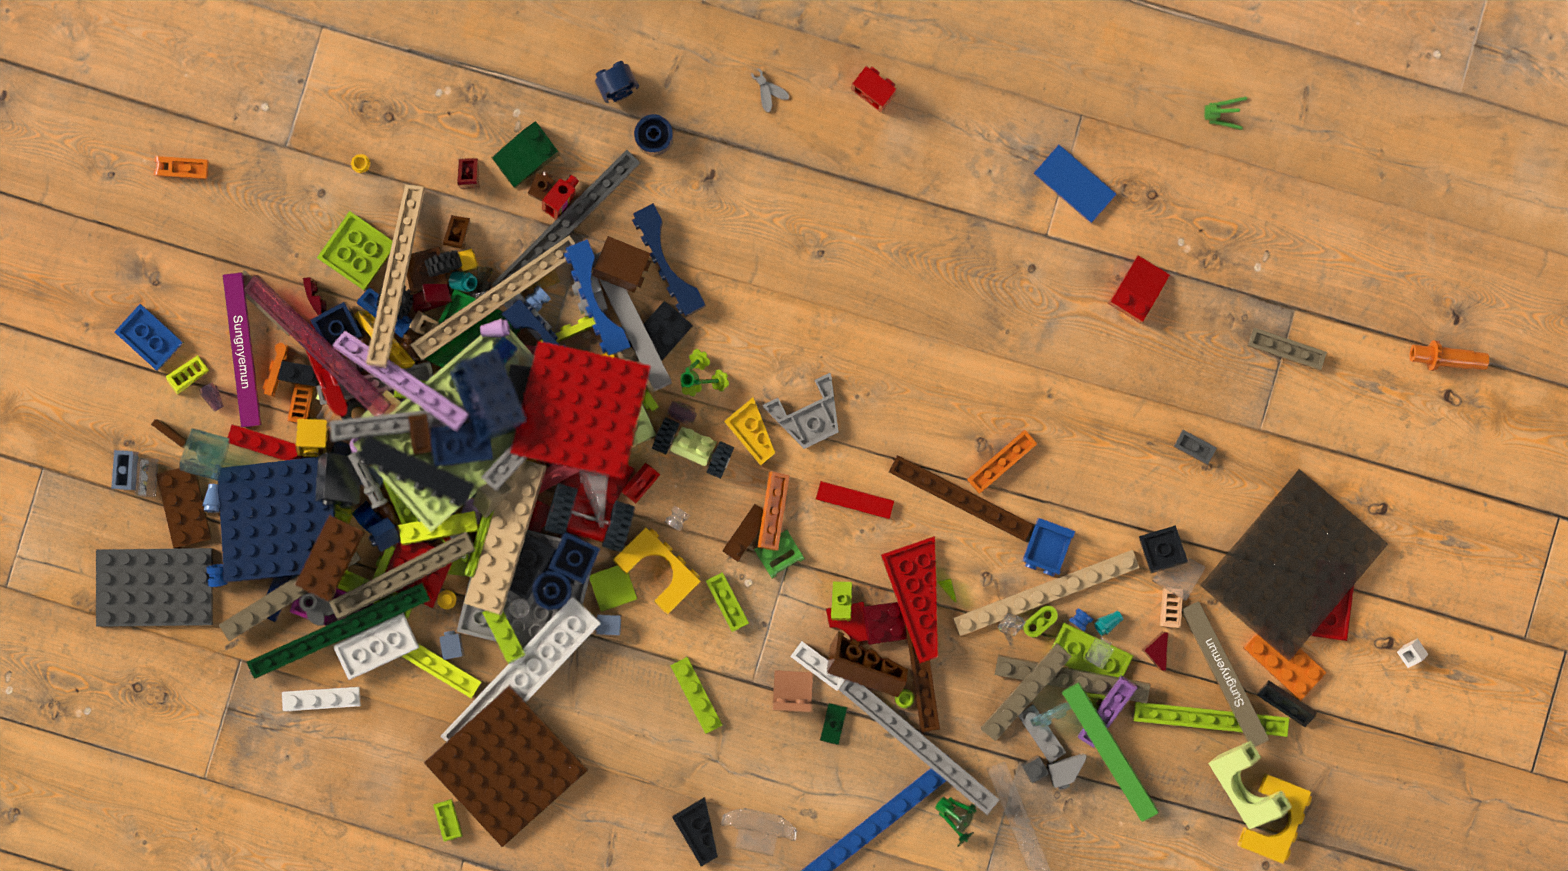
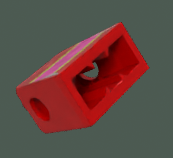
M571 174L565 181L560 178L542 200V211L556 220L575 197V186L579 180Z

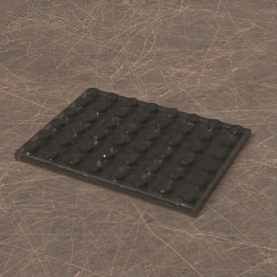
M1298 469L1199 586L1286 660L1290 661L1386 548L1388 543Z

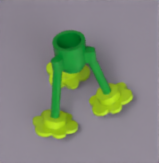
M695 349L693 354L689 356L691 365L685 368L686 372L680 377L682 393L693 397L696 393L701 392V384L712 383V387L715 390L724 391V388L729 386V380L727 379V373H723L721 369L716 370L715 375H712V379H699V375L692 370L698 367L700 370H704L705 366L710 364L707 353L701 352L700 349Z

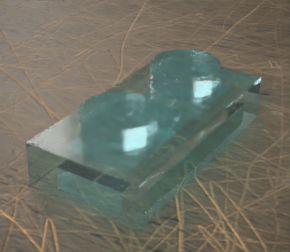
M1068 702L1061 703L1030 719L1033 727L1038 725L1045 727L1052 723L1051 719L1055 717L1060 719L1066 716V711L1072 708Z

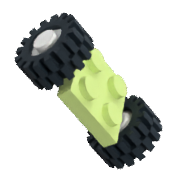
M665 417L657 432L652 449L666 455L673 443L670 449L671 452L698 464L706 466L710 459L711 462L706 473L721 479L724 470L728 466L734 447L720 441L714 453L716 441L684 427L675 436L680 423Z

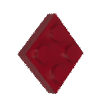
M898 602L863 606L868 645L907 639L905 623Z

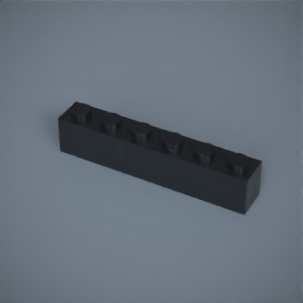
M366 436L357 455L360 464L369 468L373 465L378 468V472L387 476L389 473L396 476L395 479L404 484L407 481L413 483V488L422 492L426 489L432 492L431 496L440 500L444 497L450 500L449 504L460 508V505L465 507L474 488V483L370 436Z

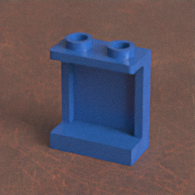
M1037 518L1022 562L1026 563L1025 567L1036 570L1037 567L1044 569L1043 573L1052 577L1055 574L1060 575L1061 566L1075 531Z

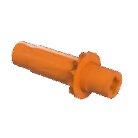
M1432 340L1428 346L1412 345L1409 354L1411 362L1425 363L1429 371L1437 370L1439 366L1486 370L1489 365L1488 353L1442 347L1440 341Z

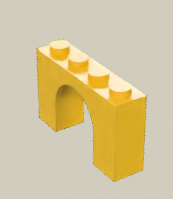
M646 527L613 559V562L627 574L645 557L660 556L664 558L672 568L673 578L671 584L654 600V603L668 615L700 583L698 580L700 576L693 569L689 571L684 566L686 562L679 555L676 557L671 552L673 549L666 542L662 543L658 539L659 535L652 528L649 530Z
M1264 773L1258 791L1268 796L1279 791L1283 792L1292 806L1287 811V823L1283 830L1274 835H1263L1244 827L1237 845L1284 864V861H1287L1290 857L1291 850L1289 848L1291 843H1294L1297 839V827L1303 823L1305 818L1304 809L1311 802V791Z

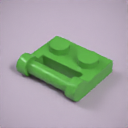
M787 530L780 535L778 551L759 547L754 549L772 579L782 570L797 561L801 562L805 559ZM792 549L794 551V555L773 568L769 564Z

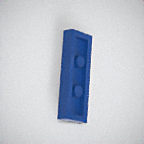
M369 287L357 301L358 305L375 318L378 310L377 299L379 294ZM403 316L401 320L397 317L394 332L403 338L411 329L409 326L413 320L408 316Z

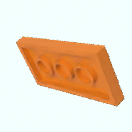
M1270 620L1243 647L1245 651L1300 701L1327 673Z

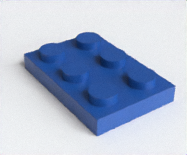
M139 304L114 331L156 371L184 343L142 304Z

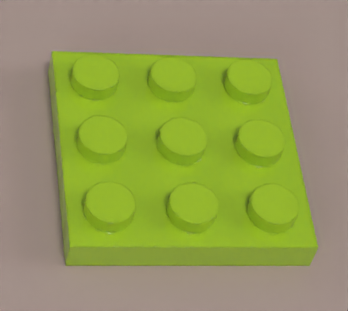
M349 211L317 258L365 291L390 256L393 241Z

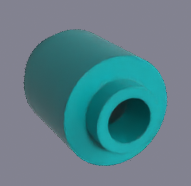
M454 271L449 277V285L452 289L470 292L476 288L477 279L471 273Z

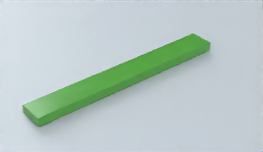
M1080 682L1063 690L1062 694L1141 822L1158 814L1157 807Z

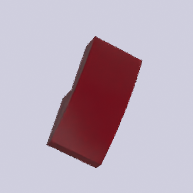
M311 277L303 278L305 292L312 308L317 315L324 313V311H327L326 300H323L322 296H315V293H318L317 282H314V279Z

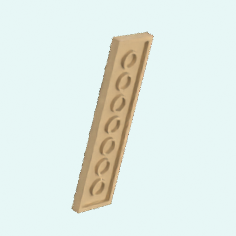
M525 460L506 480L505 483L512 491L494 509L474 577L471 579L464 604L502 615L547 466Z

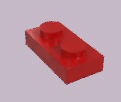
M645 462L621 492L636 504L660 474Z

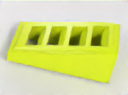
M197 355L167 375L166 380L175 393L179 394L209 372V369ZM196 363L198 367L201 369L199 373L195 369L193 364ZM188 368L191 369V371L194 373V376H191L189 374V372L187 371ZM184 373L188 380L185 381L180 374ZM176 377L181 382L179 386L174 380Z

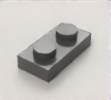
M1185 430L1181 431L1173 446L1206 465L1209 464L1217 449L1215 446Z

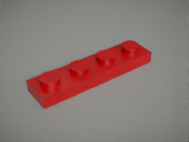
M231 424L226 443L281 460L303 458V456L297 455L295 443Z

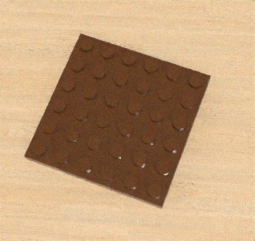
M511 685L506 687L424 761V764L501 847L505 846L588 771L586 766Z

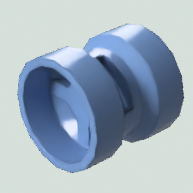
M539 285L534 289V293L528 294L525 297L526 301L537 312L542 308L543 303H548L551 300Z

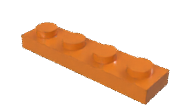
M1023 430L972 474L967 481L980 494L1035 447L1037 443L1026 430Z
M773 471L769 472L758 541L759 548L778 551L790 475Z

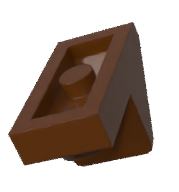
M451 215L443 245L465 248L470 218Z

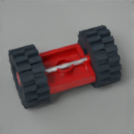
M558 484L547 516L545 530L564 535L566 530L569 533L603 542L602 547L621 552L629 533L635 506L615 501L614 505L610 506L577 496L576 488Z

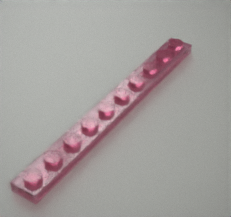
M254 275L244 291L374 416L384 415L391 406V403L259 275Z

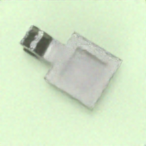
M478 267L477 286L474 290L470 291L469 296L478 299L491 289L492 282L487 280L492 275V268Z

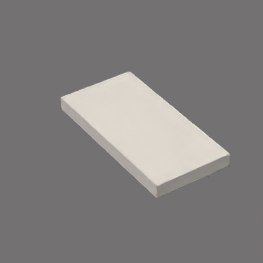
M404 613L333 645L348 680L420 648Z

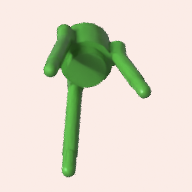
M1247 97L1205 105L1204 119L1209 120V124H1218L1242 130V126L1220 121L1217 118L1221 117V113L1240 112L1239 108L1221 109L1219 106L1245 101Z

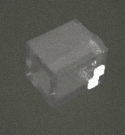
M1101 638V640L1095 639L1084 659L1103 669L1114 648L1110 647L1112 643L1104 638Z

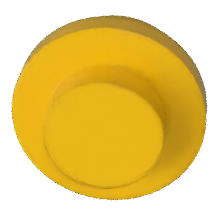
M357 154L351 160V167L357 173H365L370 168V160L364 154Z
M444 590L438 595L437 602L441 608L451 609L456 605L457 597L454 592Z

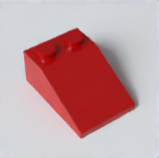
M1137 255L1108 304L1136 322L1142 323L1170 274Z

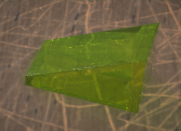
M951 578L937 581L951 600L957 602Z

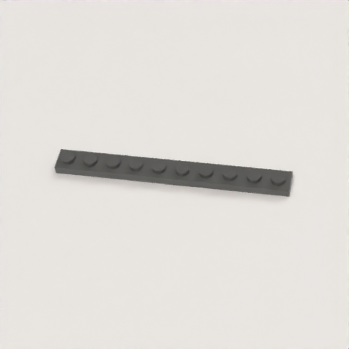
M626 150L491 285L495 287L568 237L641 163Z

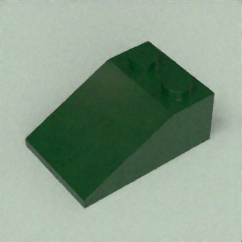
M535 121L517 134L491 158L513 188H516L558 157L560 153Z

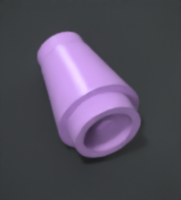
M500 319L480 326L482 337L505 338V336L510 335L508 320Z

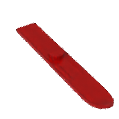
M313 324L298 326L297 331L330 410L336 416L344 417L347 413L346 401Z

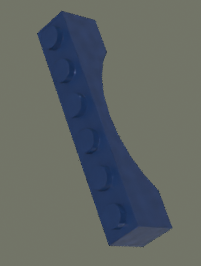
M654 203L633 213L635 218L632 219V222L637 230L641 229L643 233L641 239L645 247L650 246L652 250L650 257L654 264L658 262L661 268L658 272L662 280L667 279L670 285L667 287V290L671 297H676L678 303L675 305L680 315L684 313L687 317L705 308L706 305L698 289L680 279L671 270L664 258L661 247L663 221Z

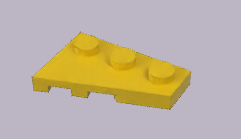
M752 397L724 422L756 461L762 465L775 454L754 397Z

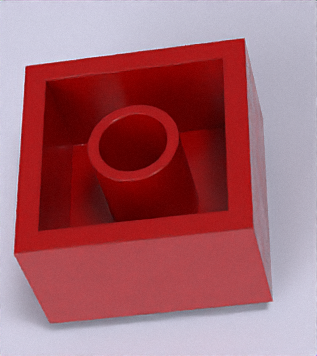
M865 66L852 83L851 90L882 113L896 94L895 83L888 78L884 80L879 76L880 72L871 66L869 68Z

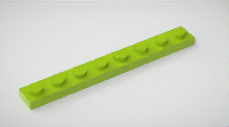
M1135 702L1133 721L1242 732L1232 711ZM1256 714L1267 735L1288 737L1289 717Z

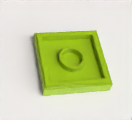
M618 565L590 575L589 579L601 612L637 599L629 573L626 574Z

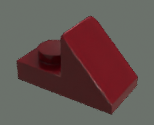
M423 284V291L413 294L412 299L416 314L418 310L424 313L452 303L448 284Z

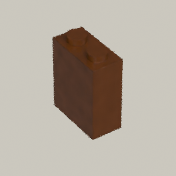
M608 236L592 276L635 293L636 288H641L645 279L642 276L643 272H648L652 262L648 260L651 253Z

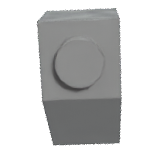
M1084 753L1047 764L1053 787H1058L1059 790L1070 787L1069 784L1075 781L1086 760Z

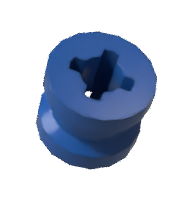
M1078 608L1075 616L1071 617L1069 621L1085 632L1087 624L1091 623L1093 619Z

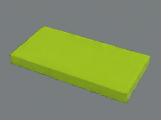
M1064 622L1053 643V646L1058 643L1072 655L1065 666L1115 677H1124L1134 656Z

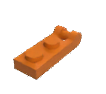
M155 156L156 170H154V176L193 179L208 178L209 160ZM166 163L169 164L168 170H164V164Z
M278 343L275 346L277 354L275 360H272L269 366V379L266 378L263 384L264 394L275 397L280 382L278 379L281 363L287 360L289 354L288 345Z

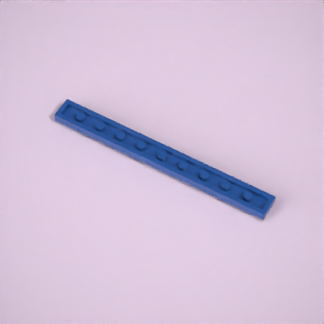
M930 768L801 871H833L945 783L946 780Z

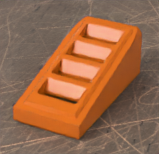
M295 384L287 421L297 423L298 419L310 418L314 386ZM298 391H309L308 395L298 394ZM297 397L307 399V402H299ZM296 405L306 406L305 410L296 409ZM295 413H302L304 416L296 417Z

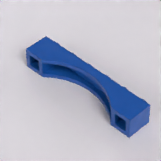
M588 239L566 247L565 259L567 264H572L574 269L571 271L572 277L575 282L578 281L581 288L578 291L581 299H586L588 304L585 307L588 317H593L595 324L592 326L596 336L600 335L602 342L599 344L603 354L607 353L608 356H612L629 349L630 344L624 329L614 324L605 316L594 298L591 287V270L595 256Z

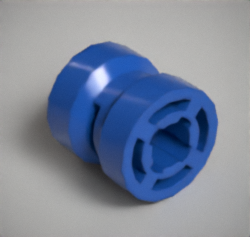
M214 564L206 567L210 577L208 579L209 587H219L228 584L224 582L223 564Z

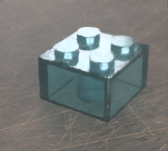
M191 428L180 460V470L218 481L230 447L229 438Z

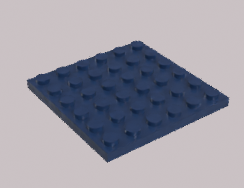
M318 457L218 468L225 583L300 575L328 516L336 518L335 504L334 506H324L322 502L315 501Z

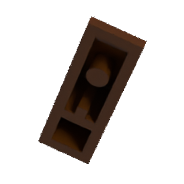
M756 504L753 505L722 550V552L739 562L760 531L763 515L762 508Z

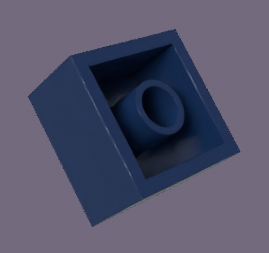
M346 302L310 320L327 353L331 355L338 352L334 349L333 344L344 331L358 340L366 337L358 321L354 318L349 304Z
M564 533L548 568L585 584L600 548Z

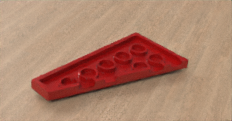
M935 536L881 554L920 664L938 658Z

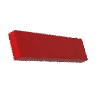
M820 481L815 499L890 519L894 500Z

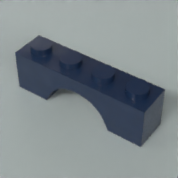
M519 299L502 313L516 330L522 328L533 329L541 335L543 342L559 345L556 342L558 337L552 330L547 331L543 327L546 323L539 315L535 317L531 313L533 308L526 300L522 302Z

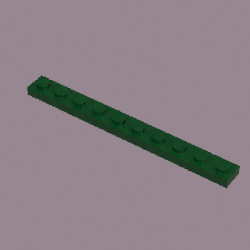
M420 583L251 659L246 663L253 678L256 679L426 603L431 599L424 583Z

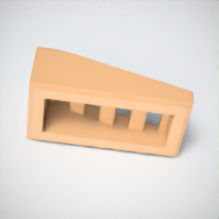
M1163 587L1159 626L1180 628L1183 589ZM1167 594H1177L1178 597L1169 598ZM1167 601L1177 602V606L1167 605ZM1166 609L1176 610V614L1166 613ZM1166 617H1174L1175 621H1166Z

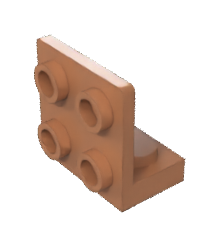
M776 670L774 673L773 710L811 712L813 673Z

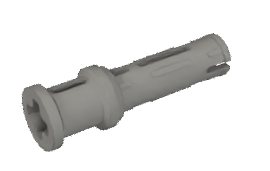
M356 451L349 455L348 458H350L365 487L363 489L364 494L368 495L372 503L371 507L374 509L388 500L384 498L379 489L380 484L375 483L368 467L362 464L359 466L360 460L357 459L359 451Z

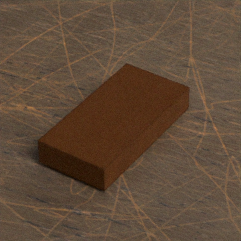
M427 413L408 415L413 455L433 452Z
M155 419L151 425L181 448L188 446L189 441L163 421Z

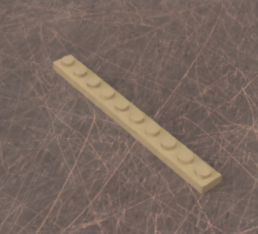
M405 184L366 360L368 366L387 368L425 188L422 186Z
M569 235L412 343L411 346L420 359L424 360L566 262L564 256L566 247L574 245L575 242Z
M1133 550L954 617L953 620L959 635L962 636L1138 569L1139 565Z

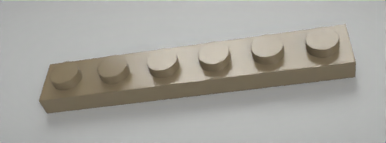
M1056 643L981 726V730L996 741L1067 663L1072 655Z

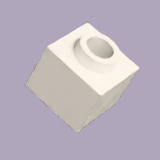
M1418 638L1403 645L1397 651L1407 668L1423 661L1428 655Z

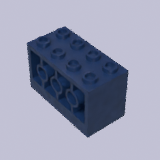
M497 349L465 359L450 372L479 444L511 433L527 421Z

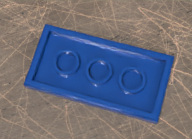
M1060 145L1052 151L1033 173L1090 223L1095 220L1116 195L1114 191Z

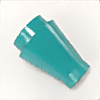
M1117 610L1114 613L1098 618L1094 623V627L1101 636L1108 635L1124 619Z

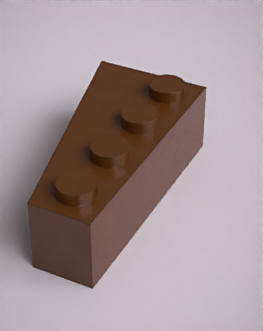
M838 631L830 644L826 673L898 697L907 684L908 669L887 657L881 658L873 649L867 650L859 645L860 642L855 639L851 641L844 637V633Z

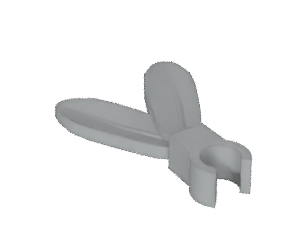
M758 68L757 71L760 72V76L756 78L751 73V77L761 86L760 93L763 109L766 112H770L772 108L771 95L782 100L789 99V95L784 89L766 82L762 70Z

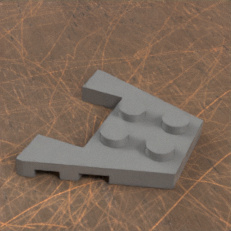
M830 373L814 380L823 399L794 413L786 415L779 398L763 405L764 409L803 449L839 433Z

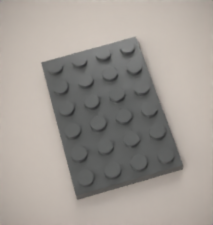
M213 548L96 550V627L213 625V587L208 586V579L210 577L206 570L207 566L213 565Z

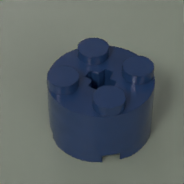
M623 61L616 62L608 70L603 69L596 73L595 84L605 103H609L608 100H613V102L620 101L633 93L632 89L634 87L636 89L639 88V84L630 66L624 64Z
M650 114L644 116L637 123L634 137L642 152L656 156L670 149L673 142V131L670 123L664 117ZM652 131H656V134L659 135L656 136V139H652L649 136L652 135Z
M554 570L542 573L533 584V596L536 603L547 610H556L563 607L572 595L570 579ZM554 585L556 586L557 594L553 593L551 595L549 594L548 586L552 587Z

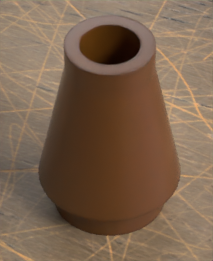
M387 499L386 503L376 507L377 513L383 519L388 517L396 527L401 521L393 503Z

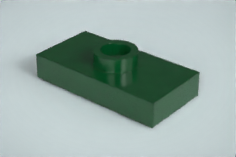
M828 703L820 741L839 745L847 707Z

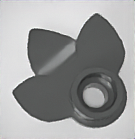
M306 593L300 599L301 608L307 612L308 620L315 625L323 626L324 616L334 614L329 601L312 593ZM308 599L313 600L312 606H307L306 602Z

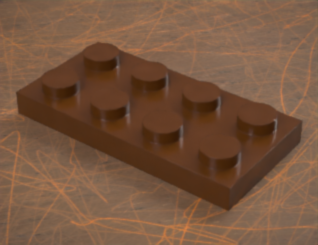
M195 465L157 473V481L173 549L212 540L207 514L202 506L203 497Z
M329 515L295 585L331 602L365 532Z

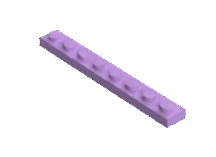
M344 331L333 344L334 349L455 431L469 417L468 413L388 360L387 368L368 366L366 360L369 346L348 332Z

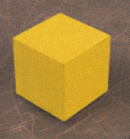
M298 419L296 435L297 455L318 457L327 453V420Z

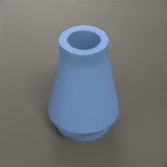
M208 484V490L202 505L205 512L218 513L220 511L218 484Z

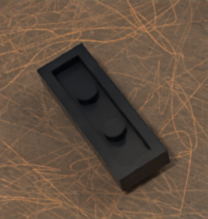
M1270 680L1266 682L1257 694L1258 697L1303 727H1306L1317 714L1315 710Z

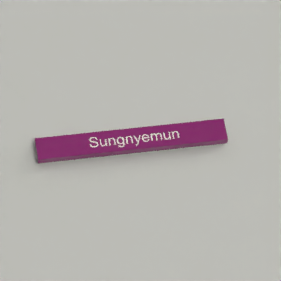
M243 272L224 274L223 283L241 427L261 425Z

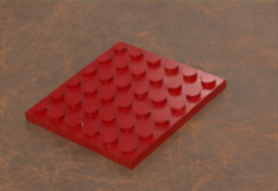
M538 341L521 407L527 421L516 428L510 454L624 479L651 365Z

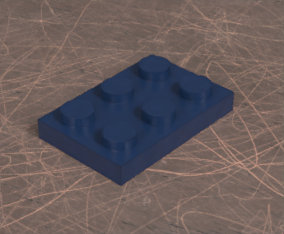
M471 423L462 424L457 431L449 426L430 428L434 466L442 467L493 460L491 440L479 444Z

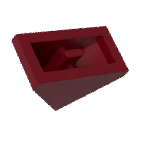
M478 158L459 159L457 184L460 189L480 188Z
M1161 632L1142 649L1161 671H1166L1168 632Z

